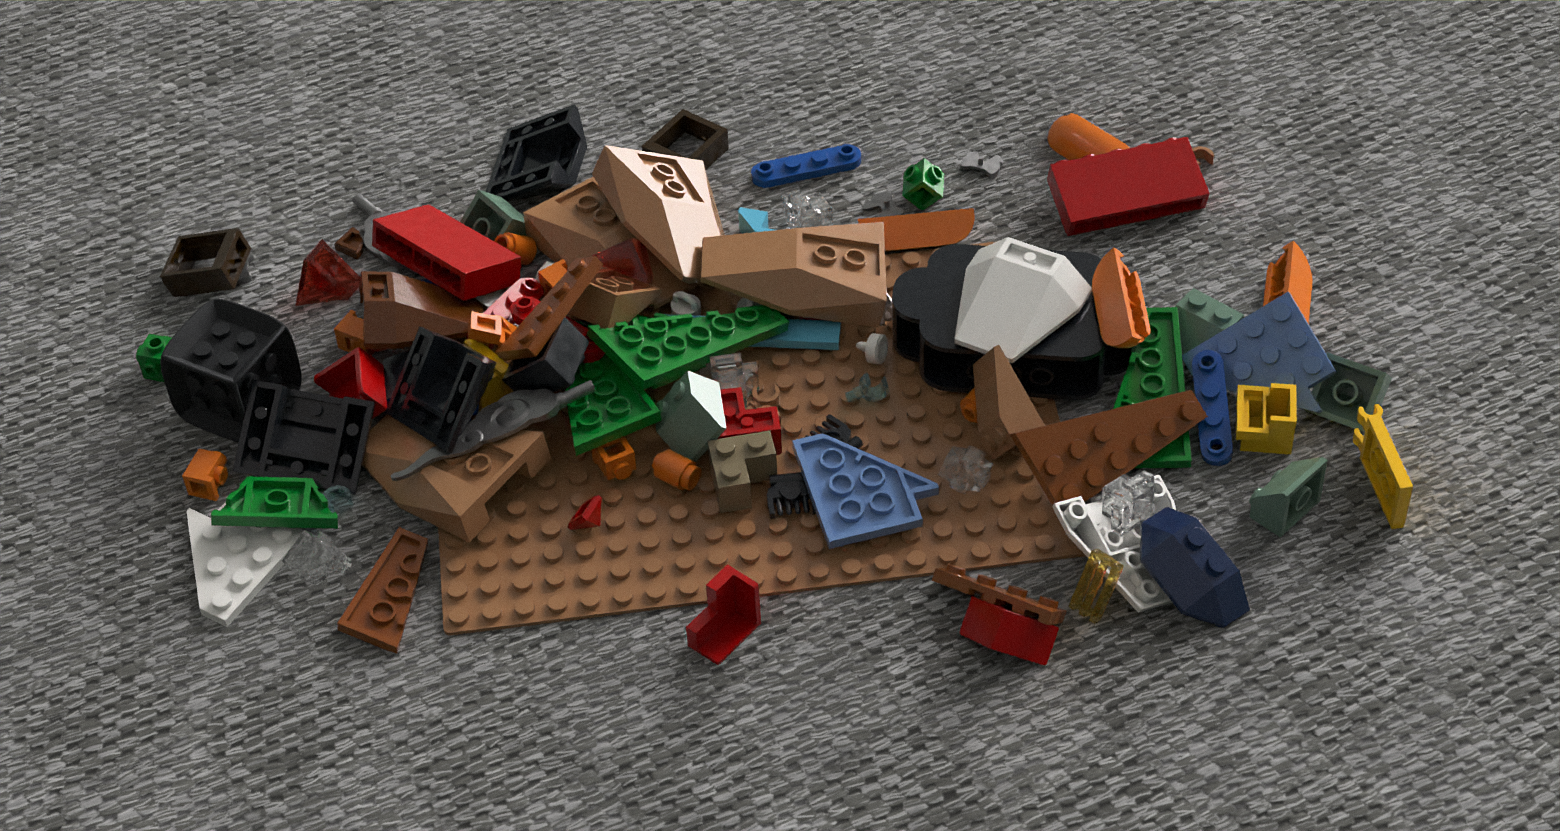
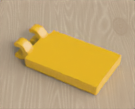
M1375 404L1373 415L1365 413L1364 408L1359 407L1357 421L1363 426L1365 434L1362 435L1359 428H1355L1353 443L1360 450V460L1391 529L1404 528L1413 485L1383 422L1382 407L1379 404Z

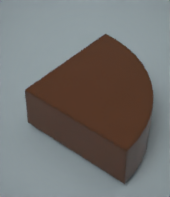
M354 227L334 243L335 250L356 260L362 256L364 251V242L361 234Z

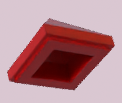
M595 495L582 503L567 527L570 530L600 527L602 498L599 495Z

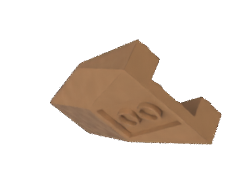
M605 145L592 175L619 217L620 222L681 281L687 284H705L700 282L703 237L723 236L725 234L703 161Z
M594 177L523 212L526 236L532 237L536 247L555 263L564 259L568 269L569 265L577 258L596 256L603 263L600 270L615 268L662 288L661 295L649 304L647 308L656 310L672 301L675 292L683 291L687 293L702 285L700 283L687 284L681 281L620 222L619 217Z
M884 222L805 227L703 237L700 282L788 315L879 328L887 302Z
M387 414L369 431L362 466L399 508L470 543L490 522L485 503L515 472L532 479L548 463L551 456L543 432L522 429L506 438L483 444L470 453L435 461L406 479L393 481L391 474L408 468L425 452L437 445Z

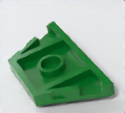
M248 476L240 484V487L226 498V505L220 511L214 509L211 512V525L252 526L258 528L338 529V515L336 512L332 513L329 510L327 499L318 491V486L312 478Z

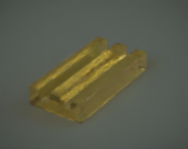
M1098 548L1092 550L1068 607L1072 610L1078 609V614L1083 617H1090L1089 621L1094 624L1098 623L1102 619L1124 565ZM1108 566H1111L1112 568L1110 570V573L1107 577V580L1104 584V587L1101 591L1095 608L1093 609L1091 608V605L1094 601L1097 591H1099L1102 585L1103 577L1106 573Z

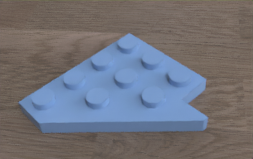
M1286 292L1182 355L1183 361L1193 376L1192 360L1196 354L1204 350H1212L1220 354L1224 363L1226 390L1237 393L1238 385L1269 387L1270 391L1271 383L1296 385L1297 408L1315 413H1321L1323 410L1310 388L1337 373L1289 292ZM1210 361L1203 363L1204 366H1211L1213 364Z
M824 433L792 440L794 454L829 549L922 527L923 518L916 500L939 494L938 483Z

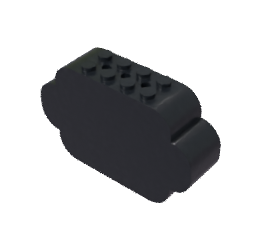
M952 244L941 247L930 256L927 267L908 270L901 274L894 283L892 294L893 347L905 359L919 362L921 378L935 389L969 393L975 387L973 364L985 354L955 344L954 339L966 268L977 251L986 246ZM1048 250L1065 256L1092 287L1094 272L1102 258L1085 252ZM1091 292L1078 314L1014 363H1010L1029 397L1083 400L1095 395L1101 389L1104 383V376L1117 375L1127 371L1131 354L1135 352L1137 346L1124 349L1115 348L1103 341L1093 292Z

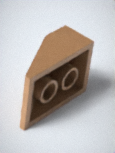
M615 268L601 269L570 309L567 317L572 320L587 321L592 323V325H599L601 329L612 328L616 322H630L659 297L663 289Z
M1000 345L993 347L973 364L978 433L981 437L983 449L988 454H991L993 460L1017 448L1010 434L1045 426Z

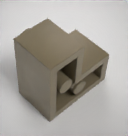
M770 430L707 441L709 465L720 513L752 508L750 484L768 481L769 475H777L776 451Z

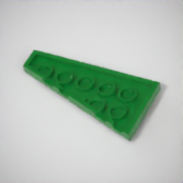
M758 305L736 308L735 313L719 314L718 310L707 311L706 316L695 318L691 314L645 319L644 324L629 326L626 321L616 322L614 327L601 329L599 325L588 326L587 336L644 390L788 331L789 321L778 310Z
M1178 307L1146 308L1150 324V335L1137 345L1134 353L1132 352L1113 409L1185 391ZM1189 430L1135 468H1191Z
M576 321L586 328L592 325V323L587 321ZM606 354L598 361L582 362L574 375L576 377L575 381L569 388L565 389L567 391L591 380L595 388V392L567 404L576 456L662 421L660 410L648 394Z

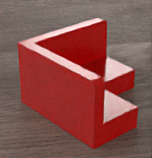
M360 347L352 350L314 376V383L327 391L331 397L343 399L345 396L375 402L372 419L387 409L384 366Z
M742 387L721 389L726 430L717 439L770 430L776 455L782 454L781 427L777 406L745 410Z
M728 564L706 584L708 606L686 626L688 646L717 665L721 664L761 624L758 583Z
M971 596L959 634L990 649L1046 665L1059 627L1041 623L1036 618L1020 615L1003 606Z

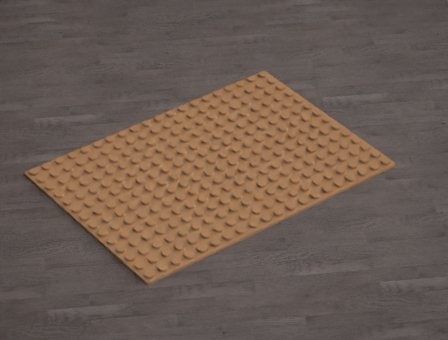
M995 242L979 243V244H971V245L988 246V245L993 244V243H995ZM939 248L885 254L886 288L889 296L892 298L894 283L901 274L914 268L927 267L930 256ZM702 284L687 292L688 294L695 295L700 300L701 314L699 316H706L707 311L718 310L719 314L735 313L738 301L743 298L708 284ZM672 301L656 310L646 307L638 315L654 318L655 312L671 314ZM482 303L483 313L488 307ZM780 312L786 319H799V316ZM892 320L885 321V325L879 326V328L841 322L839 350L747 347L706 364L705 368L693 373L719 382L720 390L742 387L745 408L752 401V389L755 385L757 387V394L761 398L772 397L775 394V384L779 387L780 406L777 409L781 415L782 454L776 455L777 475L801 472L792 448V440L804 438L806 435L811 436V431L821 434L816 430L817 426L828 430L822 426V422L826 421V416L831 414L849 427L851 439L857 436L862 440L863 446L860 450L938 483V495L916 500L923 518L922 527L829 549L817 514H812L810 499H808L809 513L804 512L801 501L800 514H796L795 508H792V514L787 515L786 508L782 505V516L778 515L776 503H773L775 518L770 519L767 505V493L770 488L769 480L750 484L752 508L720 513L709 465L708 449L696 461L697 467L701 468V477L691 491L686 489L679 490L654 476V469L652 468L654 458L659 452L671 449L656 432L655 423L625 436L635 452L637 469L633 470L632 474L626 479L618 480L615 477L607 480L598 464L594 463L592 450L576 456L568 406L560 409L557 415L551 419L532 423L524 428L544 433L551 459L532 479L515 472L485 503L490 522L470 543L438 527L443 629L446 635L707 604L706 584L727 564L757 582L759 585V597L931 576L934 575L935 568H947L948 564L971 571L1086 556L1066 535L1052 508V504L1019 449L1016 448L996 460H993L991 454H988L983 449L981 437L978 433V423L968 421L961 412L960 402L968 393L942 391L929 386L920 376L919 362L905 359L896 352L892 342ZM872 333L884 334L888 340V353L885 361L882 364L868 363L865 352L858 350L856 343L860 341L867 342ZM467 337L453 340L464 344V341L467 340ZM507 360L505 362L509 365L511 360ZM680 379L657 389L649 387L644 389V391L656 405L659 400H662L667 395L673 384ZM560 389V390H557V391H555V392H553V393H555V394H557V393H559V392L563 393V392H565V390ZM1029 397L1045 426L1060 422L1054 399ZM472 415L471 420H474L476 415ZM615 444L605 447L603 449L606 451L611 448H614ZM599 495L602 498L600 527L570 530L567 527L568 523L580 505L593 496Z

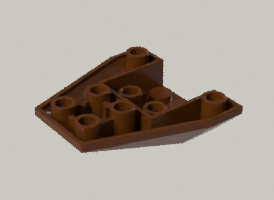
M361 271L359 295L360 303H363L364 307L363 337L365 348L383 351L412 346L419 326L450 339L464 338L468 334L471 311L483 314L482 303L476 298L463 301L440 286L394 272Z

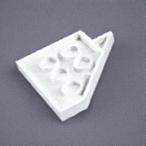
M226 502L218 509L219 511L226 505ZM189 508L186 512L201 615L228 627L308 539L306 531L287 527L212 526L210 517Z

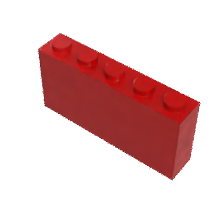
M1173 137L1153 144L1143 143L1137 147L1114 149L1099 155L1088 154L1082 158L1069 161L1059 160L1054 164H1050L1047 182L1067 236L1203 209L1210 194L1188 137L1178 139Z
M429 204L373 219L372 246L463 301L510 287L520 279L521 256Z

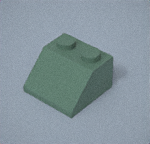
M481 190L477 191L460 221L493 241L498 235L506 232L526 236L524 216L501 196Z
M1193 288L1175 305V307H1178L1182 355L1244 318V314Z
M1327 352L1326 355L1337 373L1313 387L1312 393L1323 411L1321 413L1306 412L1353 429L1359 428L1360 431L1365 433L1363 426L1357 421L1358 408L1363 407L1365 413L1373 415L1374 405H1382L1392 378L1383 371Z
M687 371L679 381L673 384L667 395L656 403L661 412L662 421L655 423L656 432L673 451L694 462L708 449L707 441L717 439L726 430L720 384L717 381Z
M1318 457L1294 461L1284 470L1276 471L1266 486L1257 488L1252 494L1249 501L1251 504L1249 517L1277 536L1282 537L1320 502L1328 460Z

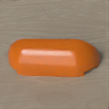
M1074 113L1059 117L1050 127L1047 137L1049 146L1068 160L1079 159L1088 154L1099 155L1114 149L1130 148L1119 139Z
M974 208L863 218L858 219V224L884 222L885 251H897L959 243L971 232L975 215Z
M1292 241L1282 248L1285 253L1275 264L1270 262L1268 266L1263 306L1289 292L1309 324L1312 272L1303 251Z
M1113 247L1101 259L1094 272L1092 292L1103 341L1109 346L1124 349L1142 343L1150 335V324L1139 276L1136 271L1130 273L1126 265L1120 260L1124 255Z

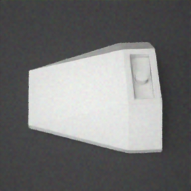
M1010 237L1004 238L979 249L966 268L954 343L986 354L993 347L1000 345L1009 363H1014L1078 314L1090 296L1092 287L1065 256Z
M1160 474L1134 481L1123 494L1085 504L1082 496L1053 504L1052 508L1066 535L1138 613L1172 603L1140 562L1141 523L1165 507L1176 510L1174 500Z

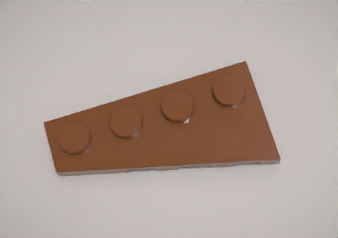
M596 256L575 259L569 265L565 275L495 353L503 361L536 357L600 270L603 263Z
M401 527L397 529L338 621V631L381 649L398 653L427 552L428 538Z
M948 564L947 568H935L932 581L969 595L975 596V594H979L981 599L995 605H1011V611L1023 616L1037 617L1039 615L1038 621L1047 625L1060 624L1065 618L1067 610L1058 608L1059 602L1054 599L1040 596L1039 601L1027 597L1028 591L1009 585L1007 590L996 586V579L978 574L977 579L965 575L966 569L956 565Z

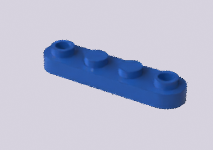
M844 144L763 161L753 166L751 170L752 182L758 187L769 188L853 170L861 164V151L856 146Z
M1204 350L1196 354L1192 360L1195 396L1208 416L1198 423L1201 456L1210 465L1223 466L1228 464L1233 456L1224 363L1221 355L1217 352ZM1207 361L1213 363L1211 366L1203 365V363ZM1213 445L1222 446L1220 450L1211 449Z

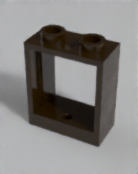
M682 109L642 145V151L686 158L668 149L686 132L705 141L688 158L702 160L705 170H707L729 149L728 130Z
M239 228L178 236L160 278L173 297L233 290L244 268L251 247ZM215 259L212 267L192 269L195 261Z

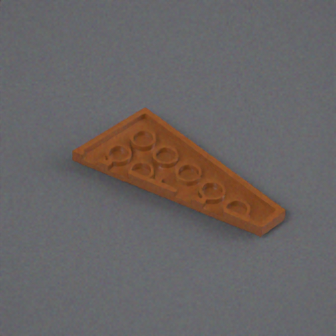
M1188 390L1013 433L1010 436L1053 506L1054 503L1082 496L1084 502H1086L1089 498L1105 489L1208 416L1193 391Z

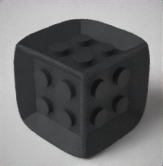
M212 299L201 306L171 338L164 348L160 360L163 380L176 413L195 427L238 443L252 379L284 385L288 389L300 390L302 383V372L296 346L286 325L266 313L223 299Z

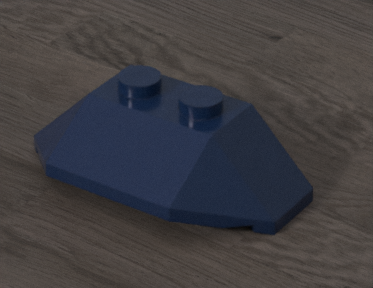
M1165 507L1141 523L1140 562L1181 614L1225 628L1249 612L1250 608L1239 569L1197 518Z

